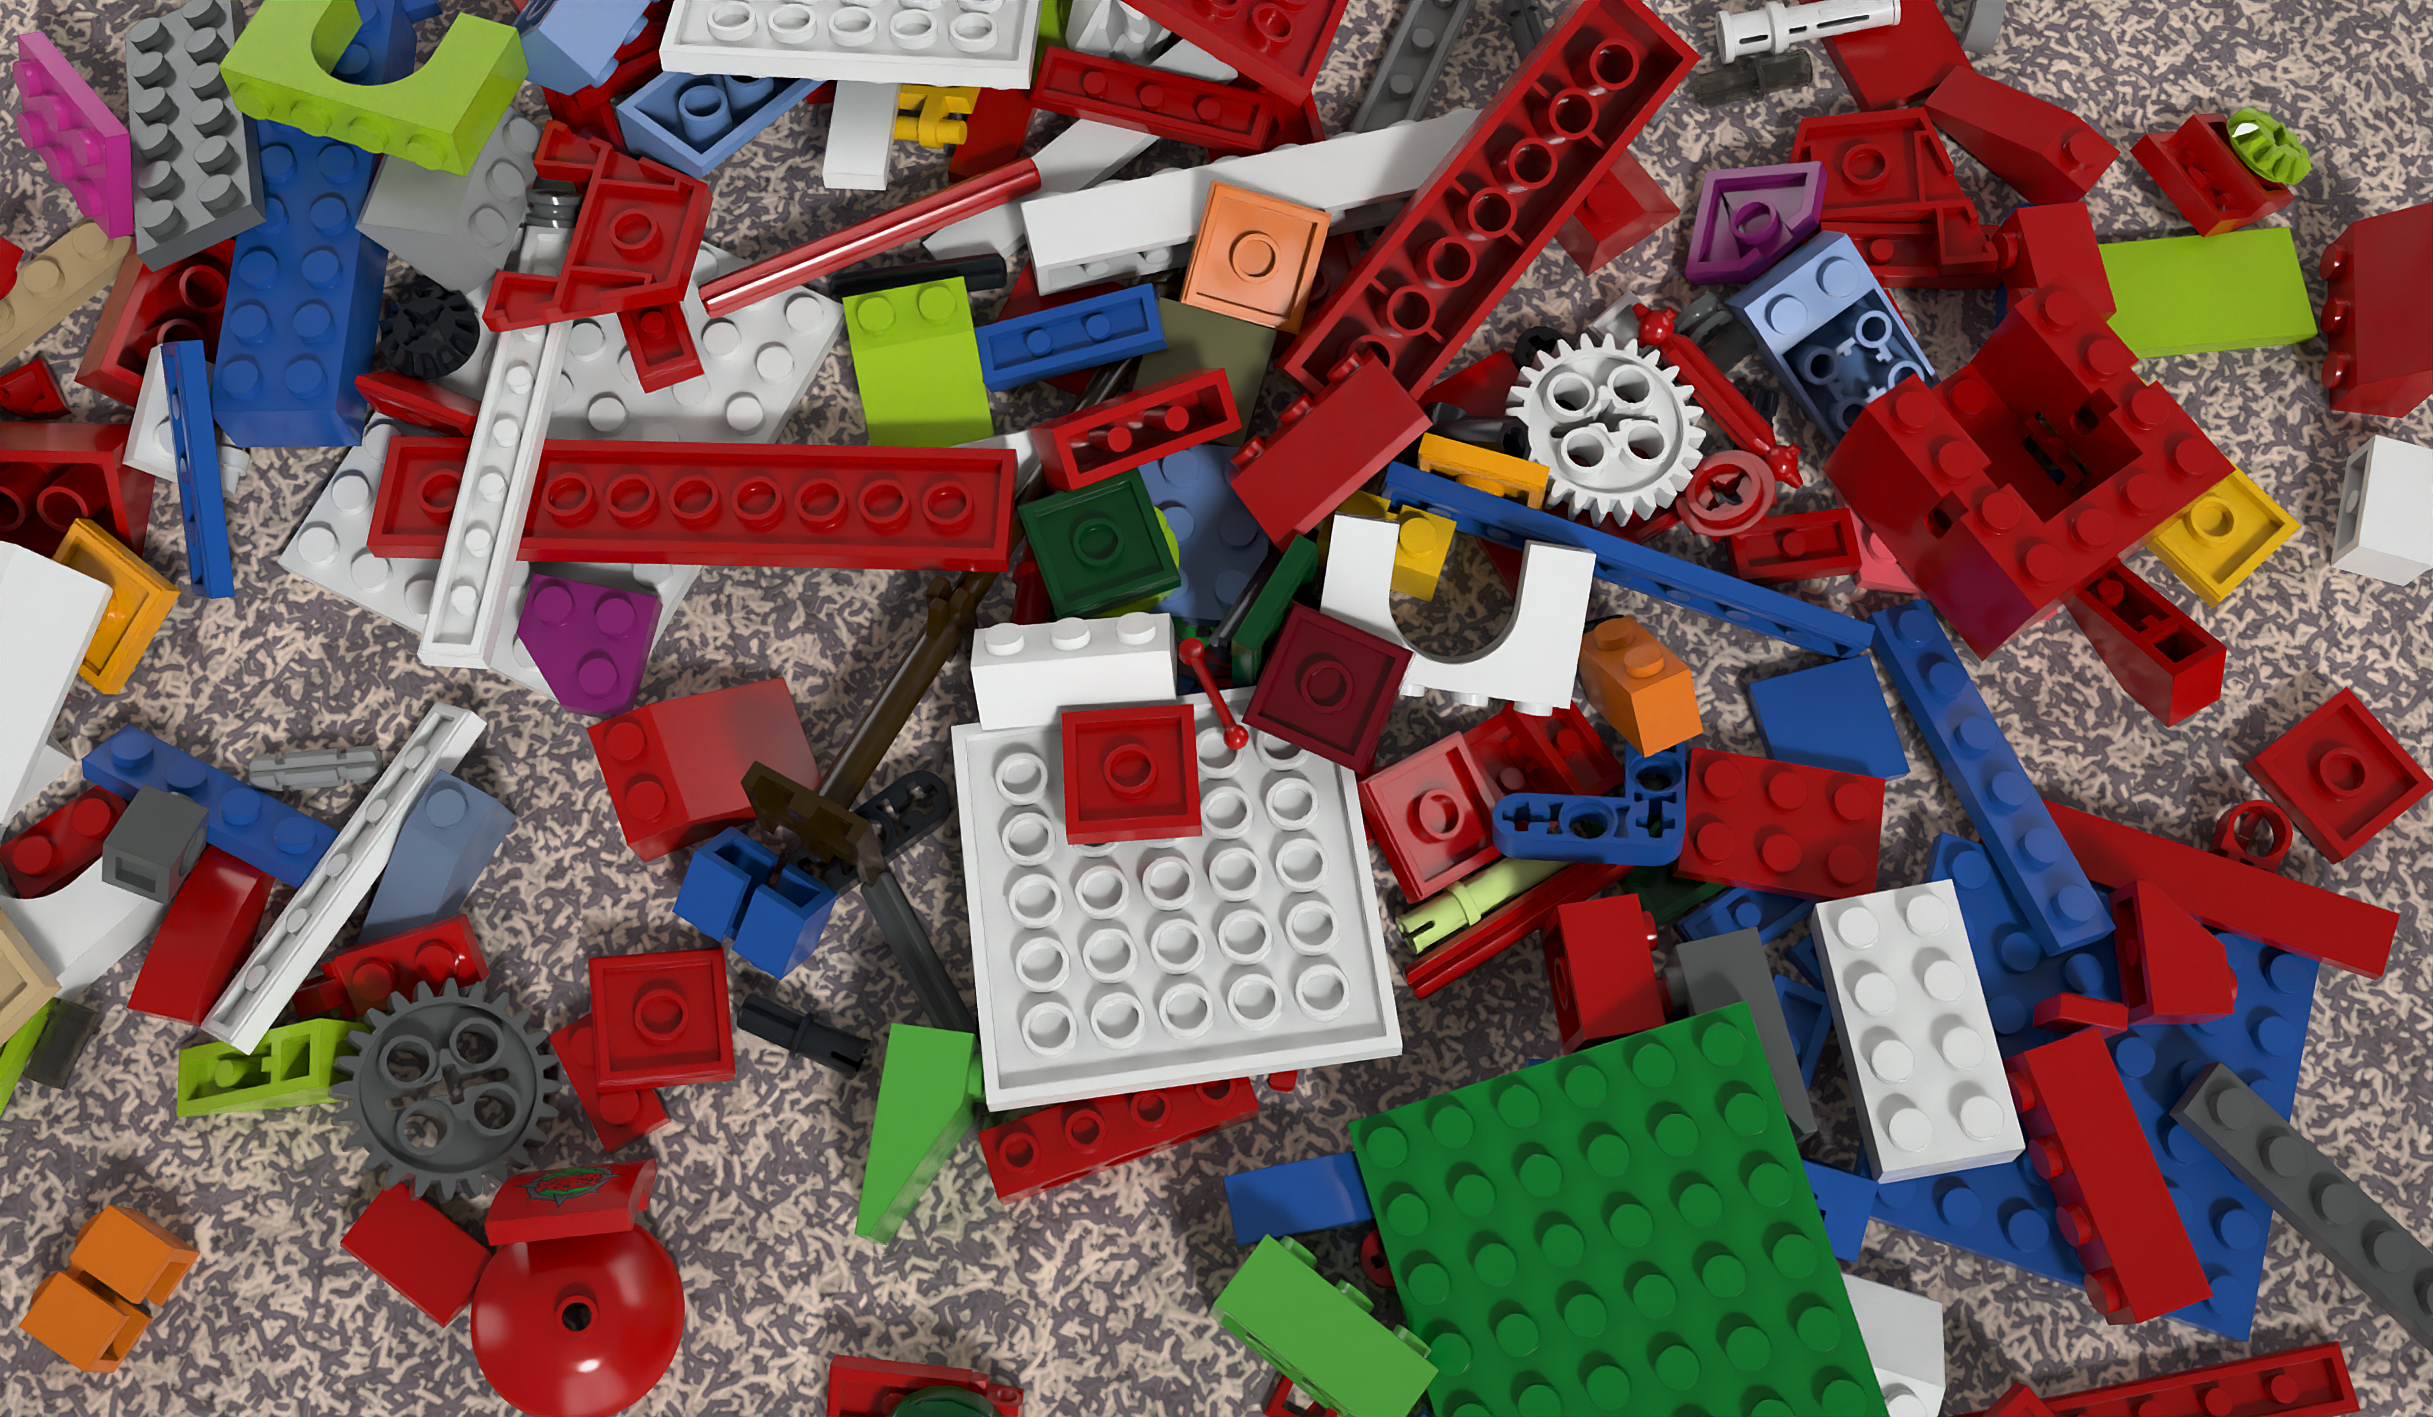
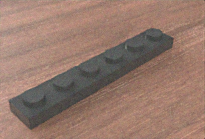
M2222 1062L2205 1064L2169 1115L2433 1354V1254Z

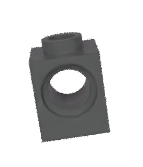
M143 784L103 843L102 882L168 906L206 847L209 808L197 804L193 799L177 792L167 793Z

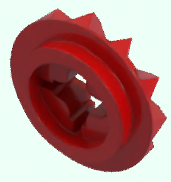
M1739 450L1721 451L1701 459L1694 472H1690L1693 477L1683 492L1676 491L1675 499L1677 512L1694 537L1699 534L1705 535L1716 544H1718L1722 537L1735 535L1743 540L1747 529L1756 523L1765 525L1766 513L1771 506L1777 504L1776 480L1768 464L1760 457ZM1711 489L1718 493L1722 491L1728 495L1736 490L1742 504H1735L1733 506L1725 502L1719 506Z

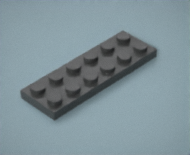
M189 0L182 8L160 18H146L138 22L129 32L124 33L137 256L152 272L267 221L256 119L237 110L218 68L246 28L243 3L240 0Z

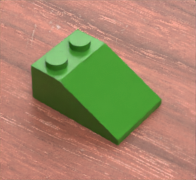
M891 1022L855 1235L873 1244L887 1245L975 1121L978 1103L987 1104L982 1050L974 1033Z

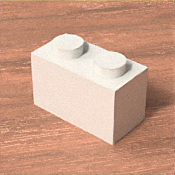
M2375 434L2347 458L2330 567L2401 586L2407 585L2427 570L2433 568V449Z

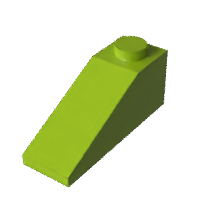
M318 1018L267 1030L250 1055L223 1041L179 1050L177 1117L341 1102V1100L328 1097V1090L333 1085L349 1081V1077L332 1068L333 1062L339 1056L358 1055L344 1042V1039L351 1030L361 1031L370 1035L371 1032L365 1023Z

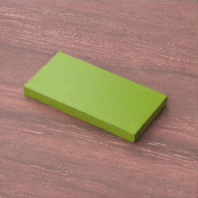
M2289 226L2234 231L2205 238L2201 235L2098 244L2117 312L2106 323L2138 359L2309 343L2318 334Z

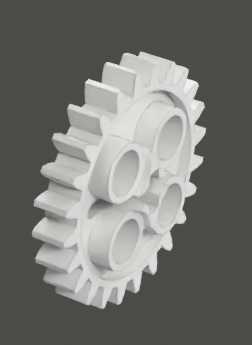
M1583 333L1576 344L1575 351L1563 339L1557 340L1551 356L1539 350L1535 355L1531 368L1525 366L1521 368L1515 382L1516 386H1511L1505 401V405L1509 409H1506L1504 416H1518L1529 426L1528 438L1532 450L1528 461L1550 467L1546 490L1550 494L1546 500L1545 508L1550 510L1561 500L1569 503L1568 520L1574 521L1578 517L1582 508L1590 510L1591 519L1595 527L1600 526L1607 512L1613 513L1620 527L1626 525L1633 509L1644 521L1648 520L1656 508V503L1667 509L1676 497V491L1683 492L1693 477L1690 472H1694L1702 459L1703 454L1696 449L1700 447L1706 437V431L1694 426H1696L1704 411L1701 407L1685 406L1695 390L1693 385L1675 387L1672 382L1680 368L1676 365L1660 371L1655 367L1660 356L1658 350L1649 353L1644 359L1637 356L1638 346L1636 339L1632 338L1624 351L1615 348V341L1611 333L1606 334L1600 347H1594L1588 335ZM1615 392L1629 395L1636 403H1628L1621 400ZM1555 400H1565L1571 403L1577 411L1561 408ZM1629 447H1637L1644 450L1650 456V459H1642L1636 456ZM1569 455H1579L1585 458L1591 467H1582L1575 464L1569 458Z

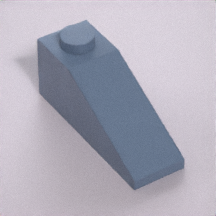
M440 769L402 827L356 945L454 917L517 817L496 798Z

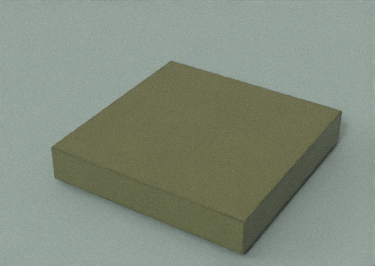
M1160 297L1159 307L1168 348L1143 354L1133 391L1196 368H1224L1242 429L1209 441L1226 446L1241 447L1246 443L1279 334L1278 331Z

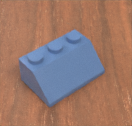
M529 0L511 25L518 29L529 68V73L525 80L568 96L589 84L595 89L599 88L609 79L619 64V61L613 55L620 45L626 46L630 44L647 25L648 18L642 13L650 2L655 4L660 0Z
M662 72L619 104L616 110L630 158L639 161L641 157H645L698 179L709 173L825 81H815L807 78H754L745 75H693L683 72Z

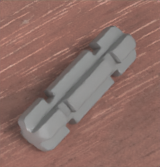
M371 745L349 747L346 753H341L340 748L289 752L284 758L280 759L278 754L257 755L249 763V781L251 787L263 793L284 791L286 785H292L293 790L344 786L347 784V779L353 780L354 785L375 783L382 777V756L380 751H377Z

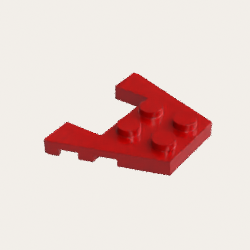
M1924 107L1801 119L1788 164L1822 161L1828 177L1819 224L1820 222L1913 223L1933 221L1939 277L1996 272L1999 261L1998 252L1993 242L1987 241L1978 223L1979 214L1971 199L1966 198L1954 176L1955 167ZM1807 236L1804 239H1802L1799 243H1797L1793 248H1791L1788 252H1786L1777 261H1775L1766 270H1764L1755 279H1757L1770 268L1775 266L1781 260L1786 258L1792 252L1797 250L1803 244L1808 242Z
M547 119L533 161L539 177L549 180L589 183L560 276L497 271L482 315V319L490 332H505L684 301L714 199L708 184L645 157H641L639 161L616 152L612 144L595 136H592L590 140L571 133L568 125L557 120Z

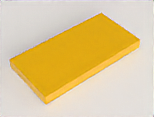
M2047 420L2042 424L2051 436L2057 435L2061 437ZM2031 436L2030 438L2042 449V447ZM2069 447L2070 453L2068 456L2075 464H2082L2088 477L2092 472ZM2229 459L2228 461L2236 470L2168 530L2145 545L2211 608L2219 604L2301 527L2292 516Z

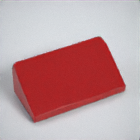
M398 371L357 375L354 381L356 389L378 413L444 437H473L482 401L421 379L412 378Z
M401 1181L389 1191L382 1189L340 1241V1246L443 1329L473 1301L480 1277L494 1256L493 1253L422 1197L417 1201L410 1200L409 1187Z

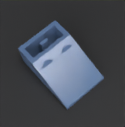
M1821 231L1724 302L1750 344L1834 450L1865 406L1912 374L1916 373L1929 389L1942 382L1847 233Z

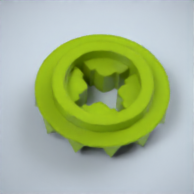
M2245 106L2228 119L2227 130L2234 151L2248 167L2263 178L2276 183L2282 182L2288 185H2296L2312 170L2310 159L2308 158V150L2298 142V135L2291 133L2283 122L2276 121L2268 112L2258 111L2256 108Z

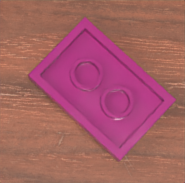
M42 31L17 35L19 61L13 62L12 70L16 86L22 95L23 112L17 114L16 123L23 143L27 148H34L46 162L49 173L54 181L57 183L63 182L75 197L80 212L86 218L92 217L109 239L134 234L130 133Z

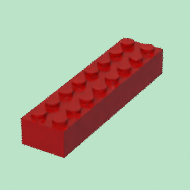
M1573 0L1273 365V368L1301 392L1307 393L1312 399L1331 383L1326 374L1337 362L1354 350L1359 356H1362L1371 348L1417 402L1689 73L1701 56L1641 0Z

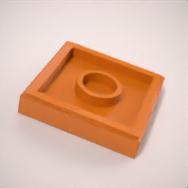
M1211 180L1178 301L1298 335L1332 214Z

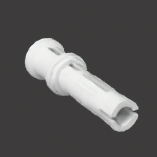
M1775 0L1766 2L1764 9L1733 15H1730L1727 10L1717 11L1715 19L1716 38L1721 61L1724 65L1733 63L1735 56L1768 50L1772 55H1779L1784 50H1788L1789 43L1841 35L1885 25H1898L1901 19L1900 0H1824L1785 8L1782 2L1778 3Z

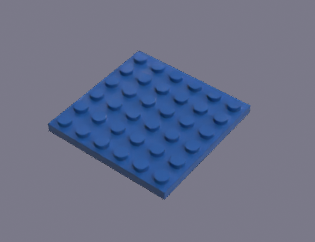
M1945 832L1934 837L1923 884L1952 879L2002 1060L2073 1036L2033 1028L2035 1005L2040 1003V1001L2062 992L2123 1003L2113 931L2104 939L2048 957L1987 847ZM2090 882L2112 920L2109 893L2113 892V890ZM2200 923L2225 945L2228 965L2234 970L2237 979V996L2234 1001L2235 1014L2204 1024L2127 1025V1031L2105 1038L2104 1041L2214 1297L2158 1317L2235 1342H2248L2273 1209L2172 1118L2169 1113L2205 1064L2222 1062L2283 1119L2290 1123L2320 962ZM2020 1113L2016 1114L2026 1148L2012 1162L1878 1185L1869 1220L2086 1292L2084 1288L2085 1268L2076 1247L2071 1246L2066 1241L2059 1229L2056 1220V1208L2059 1206L2048 1180L2038 1174L2031 1162L2028 1152V1143L2031 1139ZM1861 1137L1853 1172L1873 1180L1863 1137Z

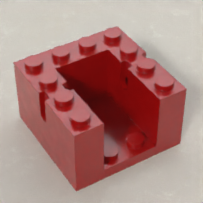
M2063 273L2014 305L1971 362L1941 383L1929 389L1920 377L1914 373L1865 406L1821 468L1982 662L2168 530L2236 470L2158 380L2149 386L2145 385L2132 370L2139 359ZM2039 412L2061 437L2057 435L2051 436L2035 418ZM2031 436L2067 476L2058 486L2024 448L2023 445ZM2069 447L2092 472L2088 477L2068 456L2070 453Z

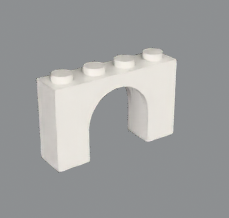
M1335 511L1319 612L1416 653L1399 693L1400 695L1422 697L1424 696L1425 687L1451 691L1449 700L1465 705L1488 706L1489 697L1513 700V710L1537 716H1551L1553 707L1570 709L1596 554L1586 548L1525 540L1515 605L1511 618L1504 630L1490 644L1476 652L1461 656H1441L1424 651L1411 643L1398 629L1390 612L1389 591L1399 534V521Z
M51 733L13 817L30 800L76 762ZM0 825V844H1V840H2L3 834H4V832H5V830H6V828H7V827L1 826V825ZM101 857L68 886L53 894L35 899H16L7 889L0 873V907L63 987L54 997L71 1002L164 921L185 881L182 882L167 906L102 882Z

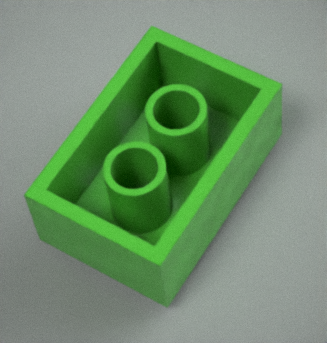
M1266 1234L1214 1302L1209 1316L1277 1371L1293 1381L1298 1388L1327 1410L1330 1407L1337 1412L1336 1417H1406L1439 1371L1426 1360L1431 1353V1349L1403 1326L1397 1324L1393 1331H1391L1370 1316L1369 1313L1374 1308V1304L1348 1282L1341 1279L1336 1286H1333L1316 1273L1313 1268L1318 1260L1300 1243L1287 1235H1284L1280 1242H1277L1269 1234Z

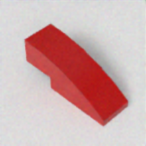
M211 844L187 878L166 915L144 961L126 1008L150 1017L201 1027L203 1020L229 986L234 968L241 969L249 958L275 877Z

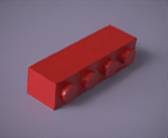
M2099 1027L2003 1059L2002 1063L2016 1113H2020L2031 1139L2028 1143L2031 1162L2038 1174L2048 1180L2059 1206L2056 1208V1220L2059 1229L2066 1241L2071 1246L2076 1247L2086 1271L2084 1288L2088 1299L2095 1310L2104 1315L2107 1324H2139L2214 1297Z

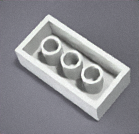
M1952 879L1815 904L1809 925L1873 1180L1879 1182V1184L2012 1162L2026 1147Z

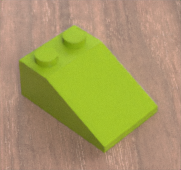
M964 276L842 298L871 446L946 448L995 437Z

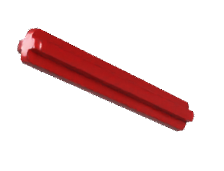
M1575 862L1407 965L1402 971L1406 984L1416 998L1419 1000L1426 999L1543 927L1557 905L1589 899L1631 873L1635 865Z

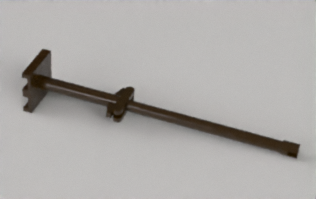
M1184 266L1180 273H1178L1180 267L1157 272L1151 283L1156 290L1158 302L1160 297L1179 302L1188 266ZM1143 355L1100 365L1068 414L1115 398ZM1039 457L1016 491L1010 557L1026 534L1017 507L1051 496L1055 490L1048 487ZM963 571L953 587H951L950 581L940 576H936L932 580L926 593L928 605L927 621L814 791L762 763L754 761L740 783L762 829L774 834L778 826L781 825L798 834L806 852L819 858L826 864L836 855L855 865L861 883L871 888L875 885L879 874L884 871L886 866L872 824L849 811V809L945 662H952L957 654L956 648L967 654L972 651L974 631L979 629L976 609L1000 572Z

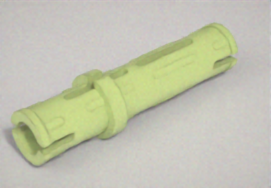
M1558 826L1550 834H1557ZM1506 857L1462 883L1459 880L1454 881L1442 888V894L1404 915L1397 916L1395 918L1397 928L1400 933L1404 931L1410 933L1425 924L1423 928L1403 938L1409 949L1414 954H1418L1425 947L1460 927L1468 929L1481 921L1483 914L1575 862L1521 860Z

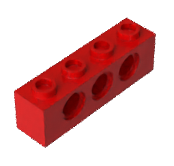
M1247 1076L1068 1101L978 1132L977 1134L997 1198L1005 1206L1258 1118L1260 1108L1250 1079Z

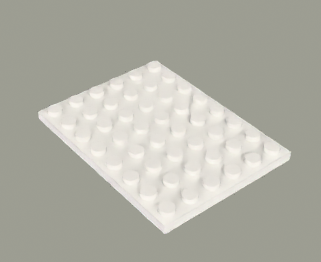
M538 174L532 188L560 189L576 192L573 182L541 179ZM528 201L503 271L516 272L527 226L530 225L526 222V214L533 210L531 201ZM578 204L576 207L577 215L580 214L581 204ZM701 240L684 301H680L705 374L645 394L640 384L617 312L575 319L545 439L775 444L847 323L844 305L799 285L721 317L710 318L699 297L698 287L705 282L752 263ZM495 277L464 296L476 312L480 323L479 342L471 358L461 368L449 375L421 380L483 401L500 332H490L482 319ZM433 323L426 336H429L431 339L436 338L440 342L444 341L439 333V329ZM375 411L364 428L362 446H353L277 563L286 571L422 637L441 559L375 558L366 546L391 436H444ZM515 561L489 670L559 703L516 633L534 573L658 597L663 604L650 655L703 565ZM585 716L598 723L606 721L605 719Z

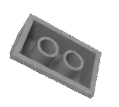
M508 106L466 177L443 170H429L415 162L384 154L355 228L453 294L461 293L464 297L495 277L497 271H503L528 202L526 191L533 188L538 174L533 161L543 130L514 108Z

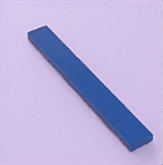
M1392 460L1381 480L1376 495L1391 500V508L1401 511L1404 504L1457 521L1455 530L1522 553L1524 552L1525 540L1590 549L1596 554L1593 577L1838 661L1854 658L1871 645L1875 625Z

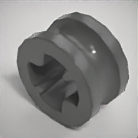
M530 189L526 191V199L533 204L532 212L526 214V222L528 224L547 228L576 227L579 217L576 213V207L578 204L583 203V195L581 193L560 189Z
M1713 292L1708 293L1693 302L1674 321V332L1691 338L1701 349L1716 339L1729 326L1734 316L1727 309L1719 310L1717 308L1719 299Z

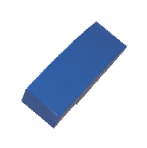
M1355 1151L1281 1164L1223 1177V1186L1237 1250L1257 1246L1266 1234H1269L1276 1241H1280L1284 1235L1291 1238L1305 1237L1376 1221Z

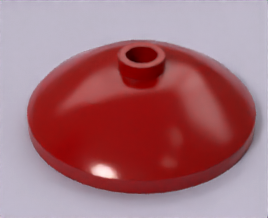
M635 1222L633 1230L503 1244L484 1269L473 1297L470 1314V1332L474 1354L481 1371L493 1389L509 1404L530 1416L609 1417L628 1408L647 1394L661 1379L672 1362L679 1346L684 1326L685 1301L683 1287L676 1266L666 1249L650 1232ZM580 1302L589 1307L591 1321L582 1330H571L565 1325L563 1314L570 1304Z

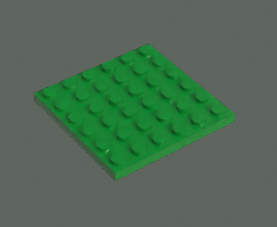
M1747 1000L1347 1123L1409 1331L1431 1349V1353L1426 1360L1439 1370L1427 1387L1435 1417H1890Z

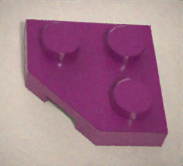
M1822 161L1706 171L1685 269V275L1691 285L1750 283L1815 230L1819 225L1828 177Z
M534 573L516 633L558 702L567 712L608 720L634 709L663 604L655 596Z

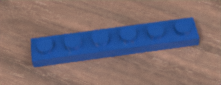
M1919 599L1871 613L1865 622L1875 625L1871 641L1872 646L2048 957L2104 939L2116 929L2113 921L1925 599Z

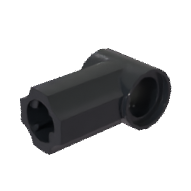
M1428 402L1423 408V411L1433 423L1425 431L1426 433L1527 461L1530 457L1532 448L1528 438L1529 426L1518 416L1470 415L1459 407L1443 402ZM1424 433L1409 445L1404 457V465L1417 469L1418 451Z

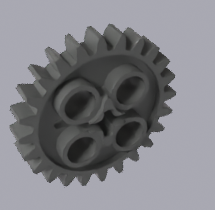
M448 978L442 985L439 997H434L425 981H422L413 989L412 1004H409L397 991L390 994L386 999L390 1017L374 1008H370L362 1018L371 1035L351 1030L344 1039L348 1047L358 1055L339 1056L333 1062L332 1068L348 1076L349 1081L333 1085L328 1090V1097L335 1100L348 1101V1108L337 1113L330 1120L331 1125H353L355 1133L344 1143L341 1149L343 1152L354 1151L362 1147L366 1149L369 1155L359 1169L362 1175L372 1171L379 1165L388 1169L383 1182V1190L389 1191L402 1178L410 1180V1200L417 1201L430 1184L435 1185L439 1203L443 1204L452 1199L456 1184L460 1183L468 1198L473 1199L482 1193V1175L495 1187L499 1188L508 1179L504 1162L519 1170H523L532 1162L528 1153L523 1148V1144L540 1148L547 1143L548 1136L535 1124L536 1122L553 1121L559 1115L557 1109L543 1103L544 1097L553 1095L562 1089L561 1082L544 1079L543 1072L556 1064L559 1058L558 1055H538L536 1047L549 1034L547 1030H542L527 1035L523 1026L528 1021L532 1011L527 1008L513 1017L506 1014L505 1009L509 1000L507 992L498 996L490 1005L483 1002L484 988L482 982L477 981L465 997H460L455 979ZM461 1034H473L480 1037L487 1046L488 1056L486 1062L474 1064L463 1059L457 1050L456 1040ZM394 1051L411 1053L420 1064L419 1079L404 1082L392 1076L387 1068L388 1054ZM496 1070H503L507 1074V1078L504 1081L478 1084L466 1088L452 1100V1105L447 1095H437L398 1110L391 1111L385 1106L386 1100L391 1098L426 1093L442 1079V1075L447 1085H456ZM488 1097L501 1104L505 1112V1121L501 1129H489L477 1121L474 1115L476 1099ZM422 1116L434 1123L438 1133V1139L434 1147L422 1149L415 1147L408 1141L404 1130V1125L408 1118Z

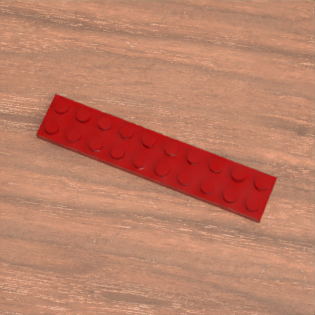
M391 436L366 546L375 558L442 559L473 437ZM545 439L516 561L1009 572L1018 473L1016 449Z

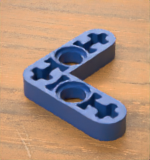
M1625 739L1624 798L1516 793L1502 798L1494 806L1492 813L1491 835L1493 844L1504 855L1521 860L1636 866H1662L1675 861L1682 852L1686 827L1685 741L1644 758ZM1655 772L1668 777L1672 784L1663 790H1651L1641 786L1637 779L1645 773ZM1649 813H1661L1660 834L1662 838L1649 837L1647 830ZM1591 820L1601 824L1606 831L1597 838L1585 839L1573 834L1570 827L1578 821ZM1515 821L1528 822V831L1514 830ZM1550 821H1558L1557 834H1550Z

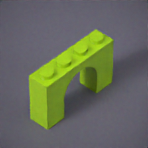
M265 0L218 66L237 110L254 119L272 120L299 128L312 136L330 137L357 145L370 153H385L415 162L429 170H443L466 177L529 73L517 28L460 12L429 61L412 75L396 82L374 86L354 85L340 81L330 76V74L363 24L354 0Z

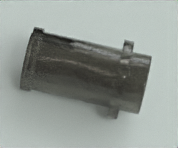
M61 999L56 1010L49 1009L45 1016L51 1019L28 1067H25L22 1074L38 1083L65 1090L68 1085L67 1081L91 1034L98 1036L102 1028L96 1025L101 1016L100 1012L81 1004Z

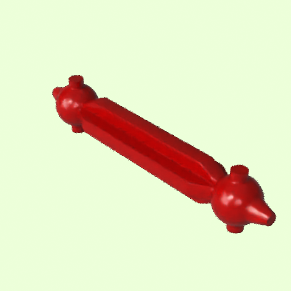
M1639 302L1635 304L1632 310L1638 322L1637 346L1640 349H1644L1647 345L1658 346L1660 357L1665 367L1669 368L1677 365L1680 368L1676 379L1683 386L1693 385L1695 390L1692 396L1742 451L1752 453L1764 460L1770 467L1776 482H1784L1798 489L1803 484L1797 469V455L1802 451L1800 446L1795 442H1792L1789 446L1777 445L1773 428L1691 338L1674 332L1673 319L1677 316V312L1672 307L1668 306L1663 311L1659 309L1652 310Z

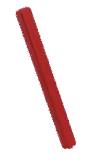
M1023 156L705 282L698 287L699 297L710 318L721 317L1035 192L1041 187V177L1038 168L1031 157Z

